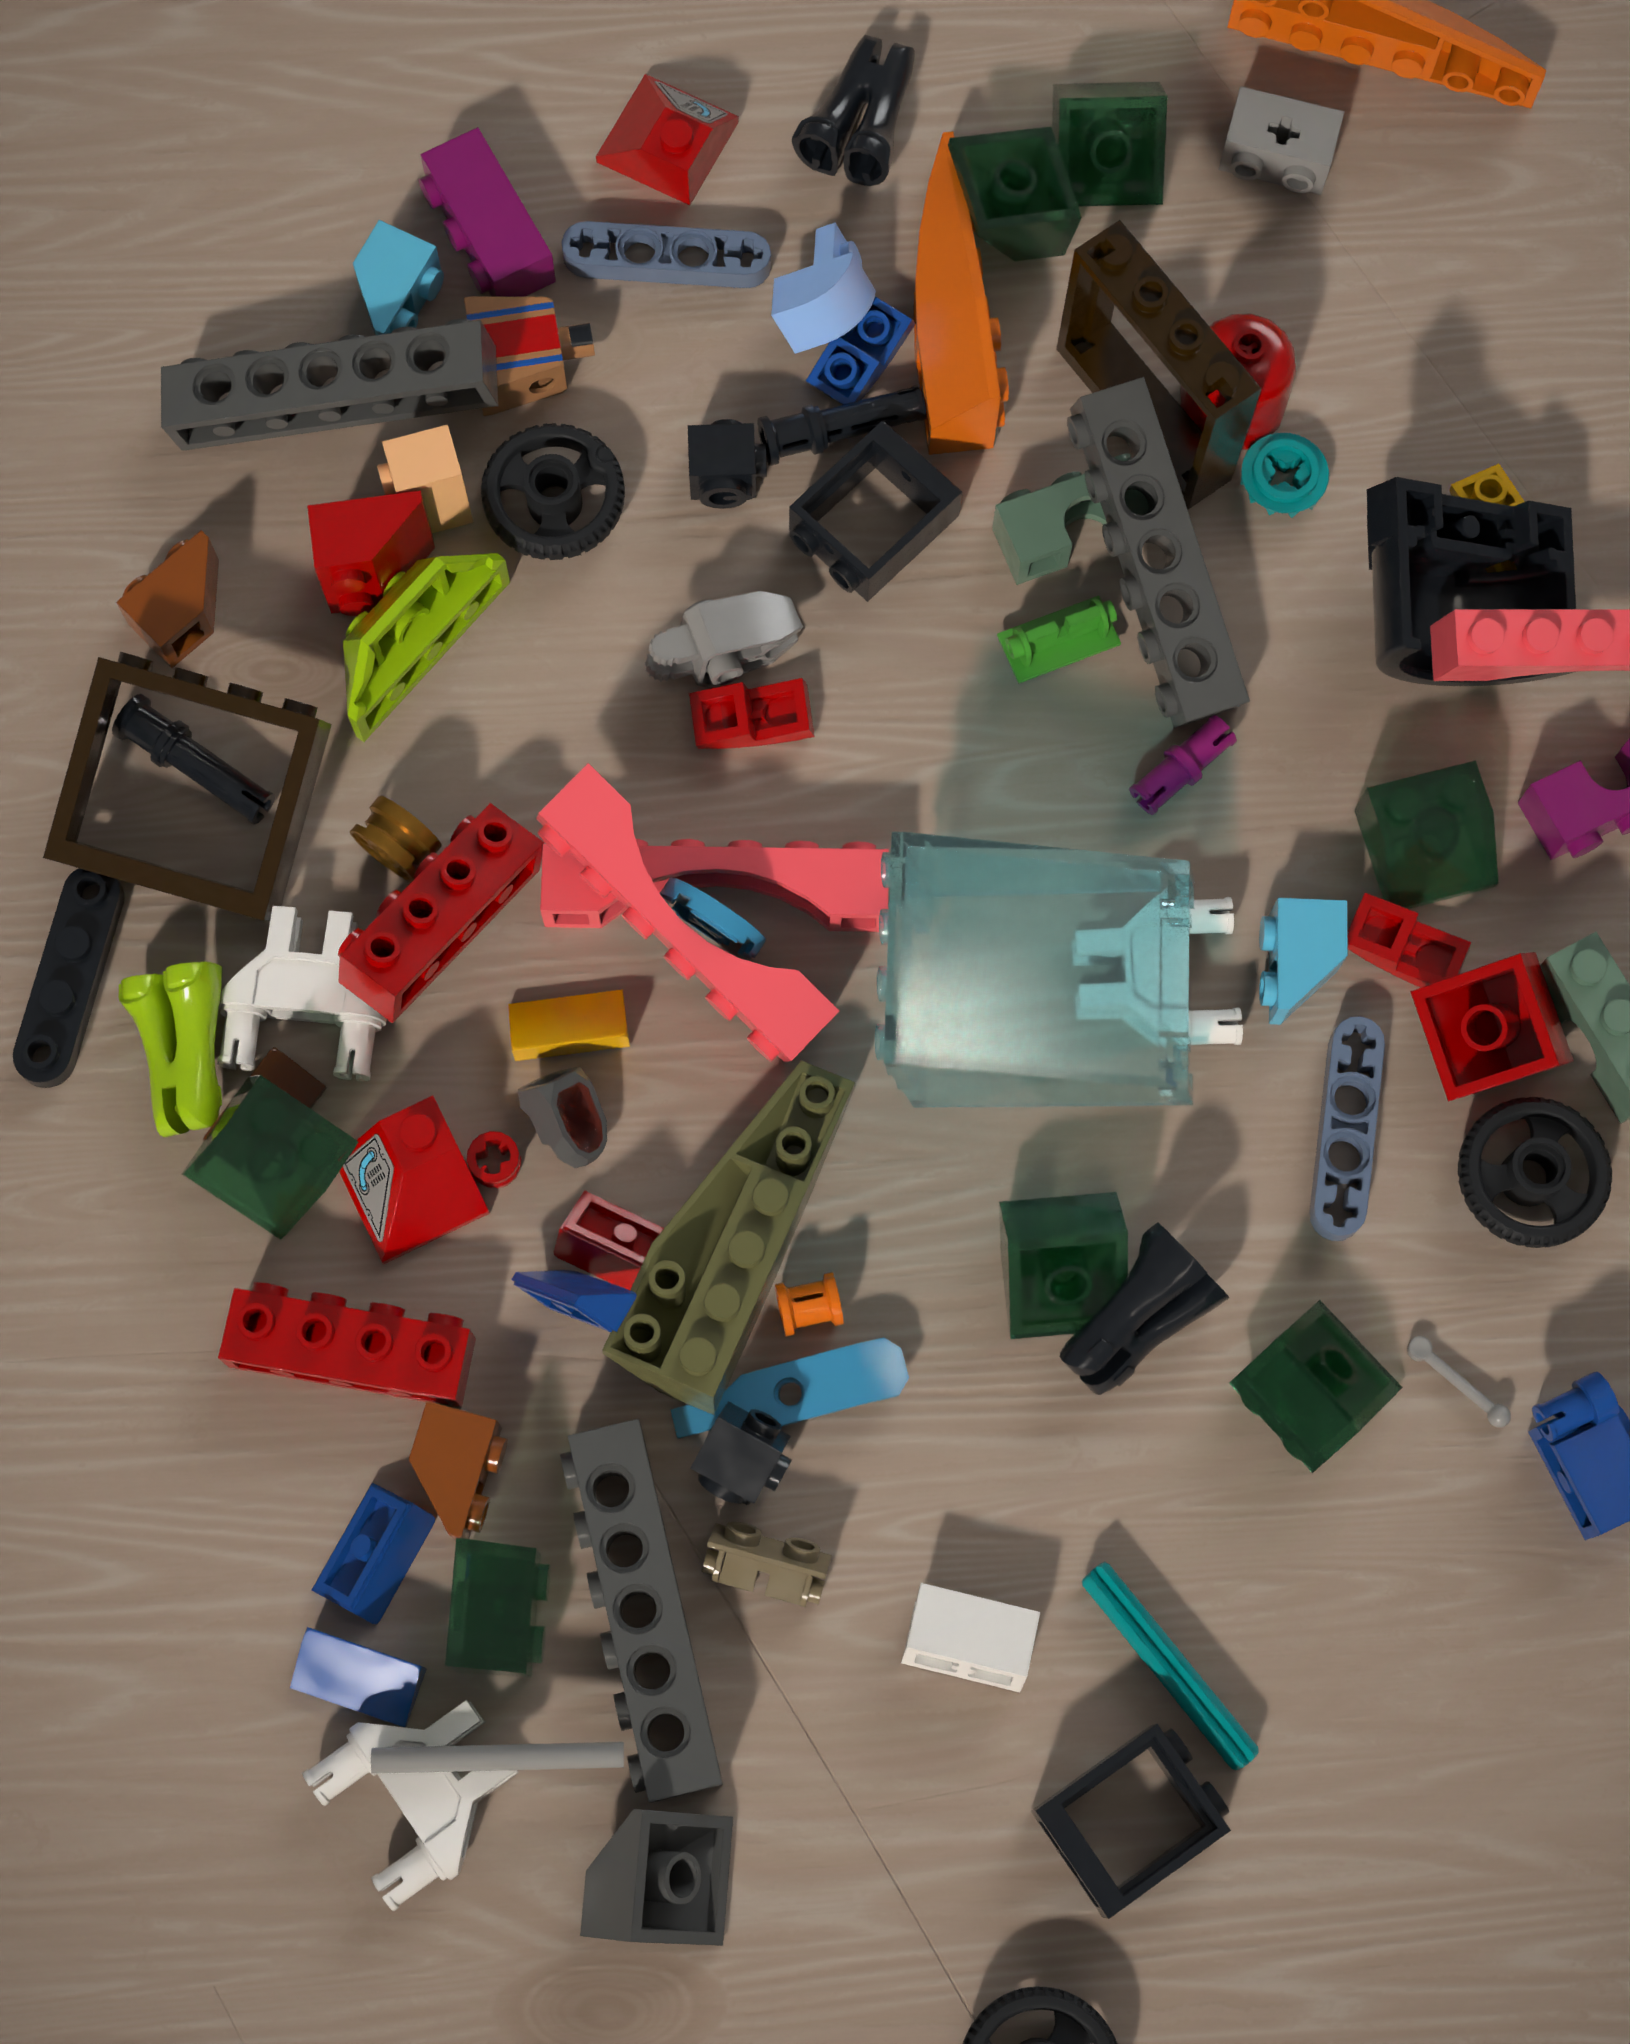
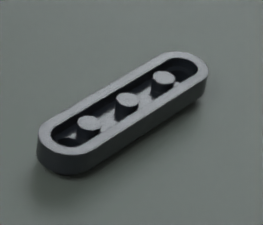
M78 868L68 876L64 883L13 1049V1063L16 1070L26 1081L36 1087L51 1088L65 1082L74 1071L124 905L125 894L118 879ZM89 885L100 886V891L96 897L92 899L82 898V893ZM49 1046L51 1048L50 1056L45 1061H33L34 1052L39 1047Z

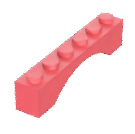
M1455 609L1430 625L1433 681H1490L1548 673L1630 671V609Z
M589 763L538 813L536 819L543 827L537 833L542 840L561 857L569 851L585 867L580 876L602 898H605L611 892L627 908L621 916L640 936L647 939L653 933L669 949L663 956L664 959L683 978L689 980L693 975H696L711 990L705 996L710 1005L728 1021H731L736 1015L751 1029L752 1032L747 1036V1040L767 1060L772 1062L778 1056L783 1062L792 1061L837 1015L839 1010L799 970L768 967L738 958L707 942L677 916L659 894L644 866L634 835L631 805Z
M636 839L644 866L659 894L669 878L673 877L696 888L718 886L746 889L780 899L805 912L828 931H887L889 849H876V845L860 841L846 843L842 848H819L817 843L811 841H793L787 843L785 848L762 847L761 843L752 840L732 841L728 844V847H705V843L694 839L676 840L671 843V846H648L646 841ZM543 844L540 911L545 927L603 928L626 911L627 908L611 892L605 898L597 894L580 876L585 867L569 851L561 857L547 844Z

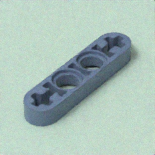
M585 221L570 226L565 231L561 241L564 264L571 273L583 278L752 288L762 284L768 278L771 270L769 244L759 234L749 231ZM583 243H593L594 249L591 250L590 257H581L579 251L582 250ZM610 243H615L617 260H609V253H611ZM636 243H644L651 246L655 254L645 263H635L627 259L625 252ZM696 246L702 248L709 255L708 259L703 264L695 267L683 264L678 257L688 247ZM717 250H724V267H717ZM743 253H753L751 267H742L740 260L743 257Z
M1362 1016L1343 1020L1332 1033L1327 1049L1309 1213L1310 1222L1314 1230L1321 1237L1331 1241H1344L1352 1237L1364 1224L1368 1209L1385 1041L1380 1027L1371 1019ZM1353 1032L1361 1034V1043L1370 1045V1049H1365L1360 1056L1357 1072L1338 1073L1337 1068L1346 1071L1351 1064L1352 1049L1350 1046L1342 1044V1041H1347ZM1369 1072V1077L1361 1073ZM1343 1086L1358 1088L1365 1097L1366 1106L1364 1111L1357 1115L1343 1113L1335 1103L1336 1090ZM1341 1141L1351 1143L1357 1149L1360 1156L1358 1167L1352 1171H1342L1333 1166L1328 1153L1332 1144ZM1325 1179L1336 1185L1326 1186ZM1356 1183L1357 1190L1350 1186L1345 1190L1342 1205L1343 1210L1352 1212L1353 1217L1347 1218L1341 1227L1333 1225V1216L1324 1213L1323 1208H1329L1335 1201L1337 1185Z

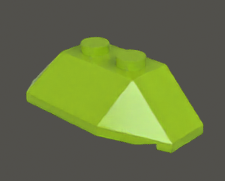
M498 553L438 556L417 560L406 573L401 571L388 582L383 592V598L369 613L364 611L351 622L346 631V638L343 640L347 713L355 736L361 741L365 742L509 585L510 578L506 560Z

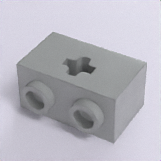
M1240 86L1218 170L1232 173L1243 180L1258 179L1282 185L1296 193L1311 192L1321 195L1331 167L1345 111Z

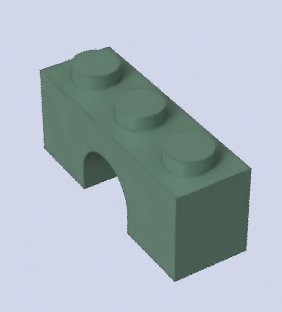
M1121 454L1114 458L1120 461L1130 460L1131 454ZM1079 471L1064 474L1057 478L1051 486L1034 492L1028 489L1018 490L1007 495L999 504H996L992 530L1016 585L1068 567L1073 545L1066 530L1070 523L1080 519H1092L1103 525L1107 524L1101 503L1095 504L1089 496L1085 483V474ZM1126 490L1124 500L1127 508L1134 514L1146 515L1148 512L1146 497L1137 490Z
M1594 932L1548 956L1540 966L1561 1025L1569 1020L1572 1021L1588 1039L1596 1058V1069L1590 1075L1618 1121L1622 1124L1630 1119V985L1598 933Z

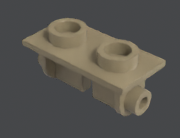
M728 1522L726 1526L715 1524L707 1543V1547L712 1549L707 1550L702 1567L703 1573L713 1575L712 1582L753 1592L758 1571L770 1574L764 1596L806 1607L807 1602L819 1605L825 1581L817 1578H826L832 1555L820 1552L821 1549L817 1544L805 1539L787 1538L783 1542L761 1536L762 1532L760 1529L747 1523Z

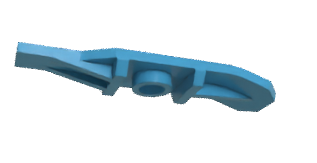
M883 1337L742 1374L725 1390L715 1415L691 1405L670 1410L677 1439L711 1431L716 1419L728 1401L747 1412L751 1409L765 1412L775 1418L783 1427L856 1406L898 1397L907 1383L909 1375L901 1347ZM788 1383H795L799 1385L802 1392L799 1402L791 1406L783 1404L780 1400L781 1388Z

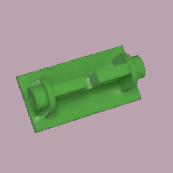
M1099 595L997 633L998 640L1018 684L1121 645V641L1112 622L1117 621L1114 605L1110 600L1102 602Z

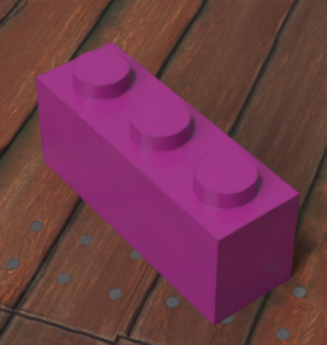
M478 127L420 154L425 174L424 177L418 179L421 190L429 206L432 209L440 206L447 219L443 221V226L453 248L457 252L465 249L471 262L467 264V268L480 294L489 291L492 297H526L556 282L552 253Z

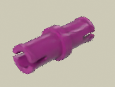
M1212 715L1205 724L1180 746L1173 744L1164 751L1165 759L1140 781L1129 787L1133 798H1137L1139 795L1142 797L1137 801L1138 805L1148 814L1154 815L1162 805L1186 784L1195 785L1202 779L1201 771L1229 746H1233L1237 742L1234 732H1229L1227 735L1224 733L1230 727L1220 717Z

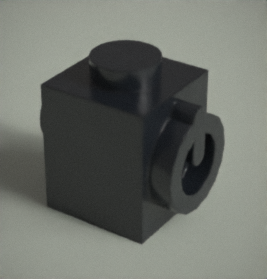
M721 419L710 425H688L691 500H700L702 504L708 507L726 509L740 506L746 500L756 498V477H767L766 444H755L754 423H741L733 419Z
M728 1401L716 1419L690 1469L699 1473L698 1481L716 1497L735 1504L743 1503L749 1505L750 1502L754 1504L764 1486L775 1492L792 1459L783 1455L782 1452L791 1436L781 1431V1424L769 1414L756 1409H751L747 1412Z

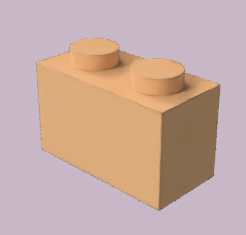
M448 424L382 441L387 463L379 464L377 468L385 495L421 490L432 533L473 523L462 472Z

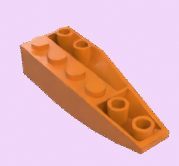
M1234 0L1227 28L1241 31L1250 37L1272 39L1290 44L1302 51H1317L1343 58L1351 64H1365L1392 71L1403 78H1418L1444 85L1452 91L1470 92L1493 98L1508 106L1519 105L1531 109L1546 74V69L1500 38L1456 13L1428 0Z
M953 131L942 133L928 182L919 231L913 304L915 362L919 389H921L926 406L924 426L929 455L993 448L996 427H1004L1005 425L1003 402L1009 399L1006 368H997L996 352L1001 351L998 317L990 318L988 298L985 295L982 280L981 251L979 247H976L973 234L976 227L974 204L972 199L967 200L964 185H968L967 157L965 152H957Z

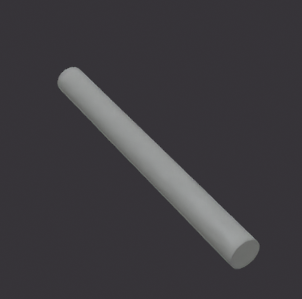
M624 1742L378 1747L371 1749V1774L624 1768Z

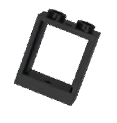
M882 420L789 506V535L794 544L804 554L810 557L815 554L830 567V575L843 590L849 593L855 590L868 602L959 516L962 491ZM876 468L927 515L868 568L819 524L818 521Z
M1158 1724L1147 1727L1031 1810V1813L1103 1918L1110 1919L1231 1831L1222 1818L1229 1813L1227 1805L1209 1781H1206L1201 1786L1186 1766L1187 1763L1193 1760L1192 1755L1172 1728L1163 1733ZM1148 1749L1200 1827L1117 1886L1064 1808Z

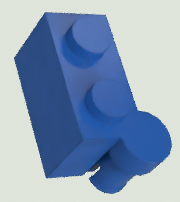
M1592 1372L1574 1381L1571 1390L1542 1404L1534 1405L1532 1413L1536 1423L1551 1416L1556 1418L1528 1431L1585 1541L1630 1521V1420L1624 1410L1618 1405L1617 1398L1607 1380L1599 1372Z

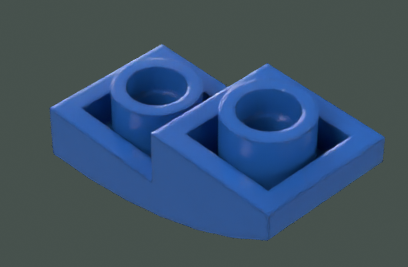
M875 296L872 306L865 317L849 332L829 342L806 382L842 405L862 400L892 361L915 326V322Z

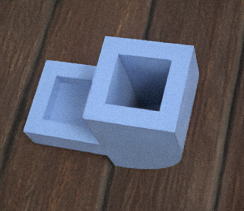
M836 222L816 229L814 263L812 266L774 278L771 316L795 354L829 343L849 332L865 317L875 298L876 290L862 268V260L856 244L853 241H846Z

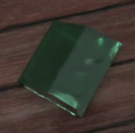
M1160 82L1053 84L1052 150L1057 207L1163 205L1168 96Z
M1052 127L949 139L948 148L977 236L1015 262L1064 256L1082 216Z
M1476 760L1366 788L1354 812L1383 900L1411 909L1493 888L1498 885L1494 812Z
M262 1075L248 1076L184 1169L182 1175L276 1238L282 1240L326 1192L358 1144V1141Z
M1117 1192L999 1202L1000 1251L1010 1339L1075 1334L1108 1302L1128 1275V1230Z
M1321 1300L1314 1304L1229 1382L1240 1395L1244 1405L1252 1413L1259 1415L1282 1440L1285 1449L1294 1458L1301 1460L1312 1473L1359 1433L1403 1388Z
M456 1538L445 1660L446 1667L458 1673L531 1677L532 1663H543L546 1629L545 1626H536L537 1601H548L550 1564H540L541 1553L536 1548Z

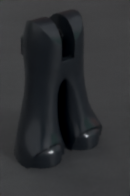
M864 35L859 40L827 100L816 113L799 123L792 136L793 148L805 165L812 170L835 176L844 154V171L850 182L864 186L879 185L886 179L893 159L894 130L897 115L913 71L914 48L894 43L884 65H880L882 40L869 35ZM868 103L863 119L849 141L863 104Z
M1157 1222L1142 1235L1138 1258L1125 1280L1108 1302L1066 1342L1060 1352V1358L1075 1374L1080 1376L1082 1382L1093 1393L1101 1395L1116 1386L1120 1387L1134 1374L1135 1368L1155 1347L1229 1299V1296L1207 1274V1271Z

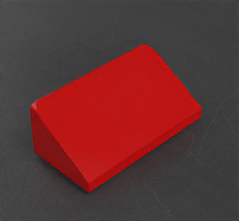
M584 1190L559 1229L553 1253L557 1258L611 1284L630 1290L651 1244L664 1228Z

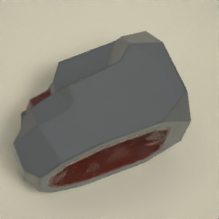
M581 1067L551 1073L518 1089L521 1109L530 1117L542 1144L550 1146L559 1160L573 1168H579L594 1162L600 1156L607 1142V1120L594 1086Z

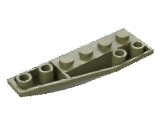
M802 1060L651 1244L630 1289L637 1294L636 1299L618 1331L610 1332L602 1349L604 1355L658 1392L715 1415L811 1196L855 1087L854 1081Z

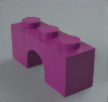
M1630 738L1615 756L1625 774L1626 789L1610 790L1599 786L1589 776L1580 760L1532 783L1518 801L1519 807L1550 860L1570 852L1573 858L1583 856L1604 842L1601 836L1616 829H1619L1622 835L1630 833Z

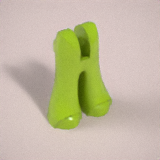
M212 962L175 964L168 966L166 971H163V974L130 976L121 980V984H119V1001L133 1018L144 1046L149 1068L153 1118L157 1131L162 1137L183 1134L190 1129L200 1130L211 1127L218 1119L219 1110L222 1106L221 1086L218 1085L215 1069V1037L223 968Z

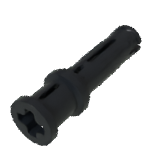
M918 385L897 392L820 410L818 406L813 407L811 404L803 406L801 413L774 420H770L767 416L759 417L757 425L761 444H766V461L769 466L779 464L782 457L810 450L814 455L823 453L825 449H828V443L867 434L882 420L890 427L925 420L926 406L921 389H919Z
M137 694L132 697L118 713L112 727V734L120 740L130 739L151 754V761L157 766H164L165 768L175 767L244 815L254 825L264 818V815L259 812L261 808L267 812L271 809L275 800V794L266 791L194 741L188 725L180 720L172 722L151 707V700L143 694Z

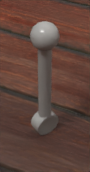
M1417 1336L1409 1342L1407 1352L1410 1358L1419 1362L1425 1360L1487 1413V1418L1491 1425L1501 1428L1509 1424L1511 1420L1509 1409L1502 1404L1495 1405L1433 1353V1346L1428 1338Z

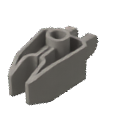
M757 591L718 600H703L693 604L684 612L680 626L667 629L666 633L660 631V634H655L654 639H651L649 645L650 654H647L645 666H647L646 672H649V677L652 676L654 680L658 679L660 682L662 680L668 681L669 678L674 680L692 674L697 686L708 687L711 685L727 684L736 680L742 674L775 662L798 642L796 633L802 630L803 626L792 599L787 596Z

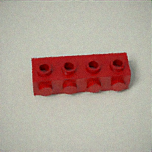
M489 803L476 818L472 815L464 818L453 832L450 840L451 843L439 855L435 852L430 853L415 871L414 880L402 892L399 890L392 891L379 906L376 919L364 931L360 928L352 931L339 948L338 982L391 1023L395 1022L540 870L544 842L492 803Z
M254 1282L252 1291L234 1288L218 1359L229 1368L462 1408L476 1341L470 1329L462 1328L463 1319L441 1313H429L427 1321L405 1318V1309L375 1302L370 1303L369 1311L346 1307L347 1299L320 1292H313L310 1301L287 1297L289 1289L263 1282Z

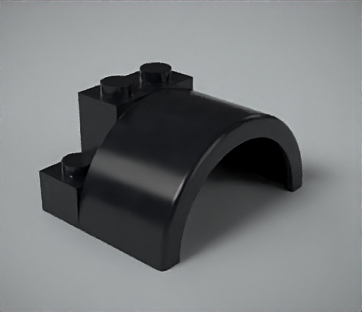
M1395 477L1366 489L1369 570H1372L1375 656L1376 665L1382 673L1406 682L1436 686L1505 685L1543 680L1574 673H1548L1490 681H1433L1430 625L1455 609H1576L1571 508L1535 501H1526L1516 506H1508L1442 494V485L1401 477ZM1507 560L1514 562L1517 569L1483 573V569Z

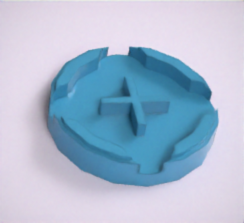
M670 877L660 892V895L668 905L669 903L674 904L672 909L677 912L676 914L679 918L720 945L723 943L728 946L731 941L742 944L737 952L742 957L748 959L755 958L766 942V938L760 931L741 916L708 894L680 879Z

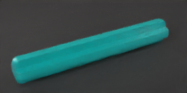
M1103 1562L1096 1566L1082 1580V1585L1228 1766L1236 1771L1249 1764L1259 1753L1255 1742L1110 1564Z

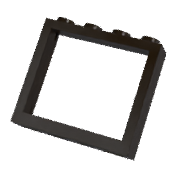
M1119 220L1074 250L1056 350L1092 393L1144 377L1186 507L1189 510L1232 480L1262 388L1127 227ZM1114 306L1118 308L1207 415L1203 431L1198 428L1111 323ZM1082 341L1084 343L1088 341L1092 347L1080 354L1074 346ZM1215 390H1218L1225 398L1224 404L1219 408L1208 398V395ZM1190 473L1188 482H1186L1183 477Z
M120 652L117 662L98 657L43 858L259 920L270 921L273 905L281 906L332 724L315 718L318 707L285 698L282 708L261 703L264 692L242 685L229 683L227 693L207 688L208 676L175 667L172 677L151 672L154 661L132 654ZM121 682L298 732L254 892L77 842Z

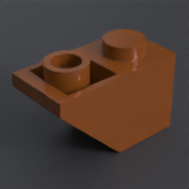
M202 530L190 540L185 539L175 544L166 555L163 563L150 574L134 579L124 590L123 597L116 602L128 625L171 668L175 667L214 633L219 559L209 537Z
M426 1401L409 1461L449 1536L457 1542L467 1544L471 1531L480 1533L484 1525L490 1497L483 1496L482 1493L488 1473L498 1474L501 1468L508 1439L500 1437L502 1427L495 1419Z

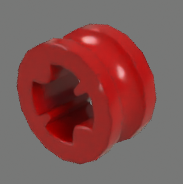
M489 1131L480 1134L472 1141L467 1150V1163L472 1176L479 1184L487 1188L508 1186L517 1178L521 1170L522 1159L517 1145L510 1136L502 1132ZM499 1146L502 1155H505L507 1152L510 1153V1160L501 1163L500 1172L491 1174L487 1165L479 1168V1159L488 1157V1148Z

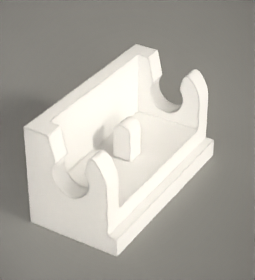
M921 1583L901 1663L1020 1693L1028 1676L1040 1612Z

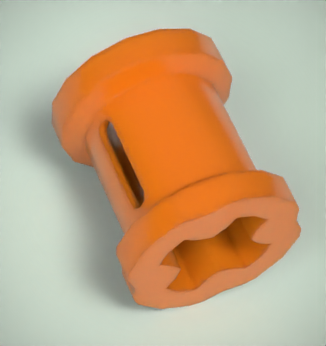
M833 1272L825 1273L821 1281L787 1288L784 1283L775 1284L780 1317L786 1337L795 1335L796 1328L829 1321L834 1326L844 1324L840 1297Z

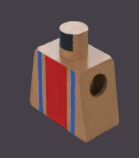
M489 296L464 298L467 319L472 321L481 320L496 345L498 406L482 408L484 416L497 414L563 393L567 389L563 361L595 356L590 323L557 328L554 304L551 298Z

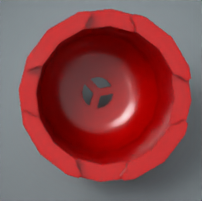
M1251 313L1231 314L1214 321L1210 328L1262 388L1241 449L1244 450L1249 449L1259 439L1273 434L1280 427L1296 374L1294 347L1285 331L1274 322ZM1181 385L1180 406L1198 428L1203 431L1207 415ZM1218 390L1208 395V398L1217 408L1225 402V398Z

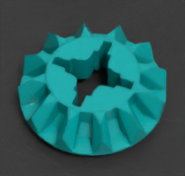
M1274 433L1259 439L1249 448L1242 462L1240 485L1245 486L1249 494L1250 503L1257 502L1266 508L1269 516L1278 512L1288 513L1293 518L1300 511L1308 508L1312 510L1325 493L1329 482V468L1321 450L1310 440L1293 433ZM1299 465L1292 480V487L1285 481L1278 485H1270L1276 472L1275 467L1285 472L1289 469L1293 470Z

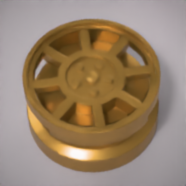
M378 796L369 807L372 814L365 821L367 827L355 824L350 830V834L379 863L404 880L412 882L416 871L412 863L420 865L430 853H437L442 844L410 812L384 796Z

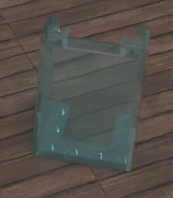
M892 832L891 852H883L881 858L882 884L884 888H890L889 909H881L879 915L880 941L882 945H888L887 966H879L877 972L879 1002H886L885 1024H877L875 1029V1053L877 1060H884L883 1064L886 1067L887 1074L892 1075L898 1090L904 1092L914 1108L1193 1105V1074H1189V1052H1191V1039L1189 1035L1190 928H1192L1190 909H1194L1195 881L1190 861L912 832Z

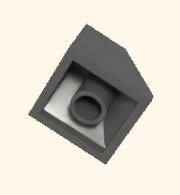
M633 1809L586 1870L580 1936L638 1943L723 1946L733 1817Z

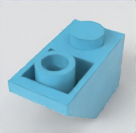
M378 220L353 262L362 298L375 335L392 333L393 330L400 327L417 328L420 310L426 300L433 301L436 298L444 280V272L441 269L435 245L381 220Z
M1277 898L1269 916H1262L1259 930L1260 950L1269 951V971H1262L1259 1000L1261 1006H1269V1024L1281 1025L1338 972L1347 958V900Z

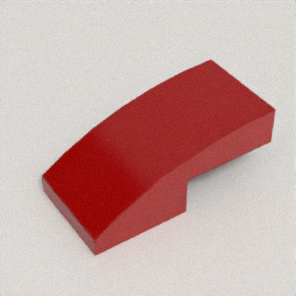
M803 678L748 689L743 682L689 693L695 744L698 749L754 747L815 737L808 685Z
M1364 893L1347 932L1348 950L1384 971L1420 988L1459 975L1470 950L1471 942L1418 922L1419 913L1368 893Z

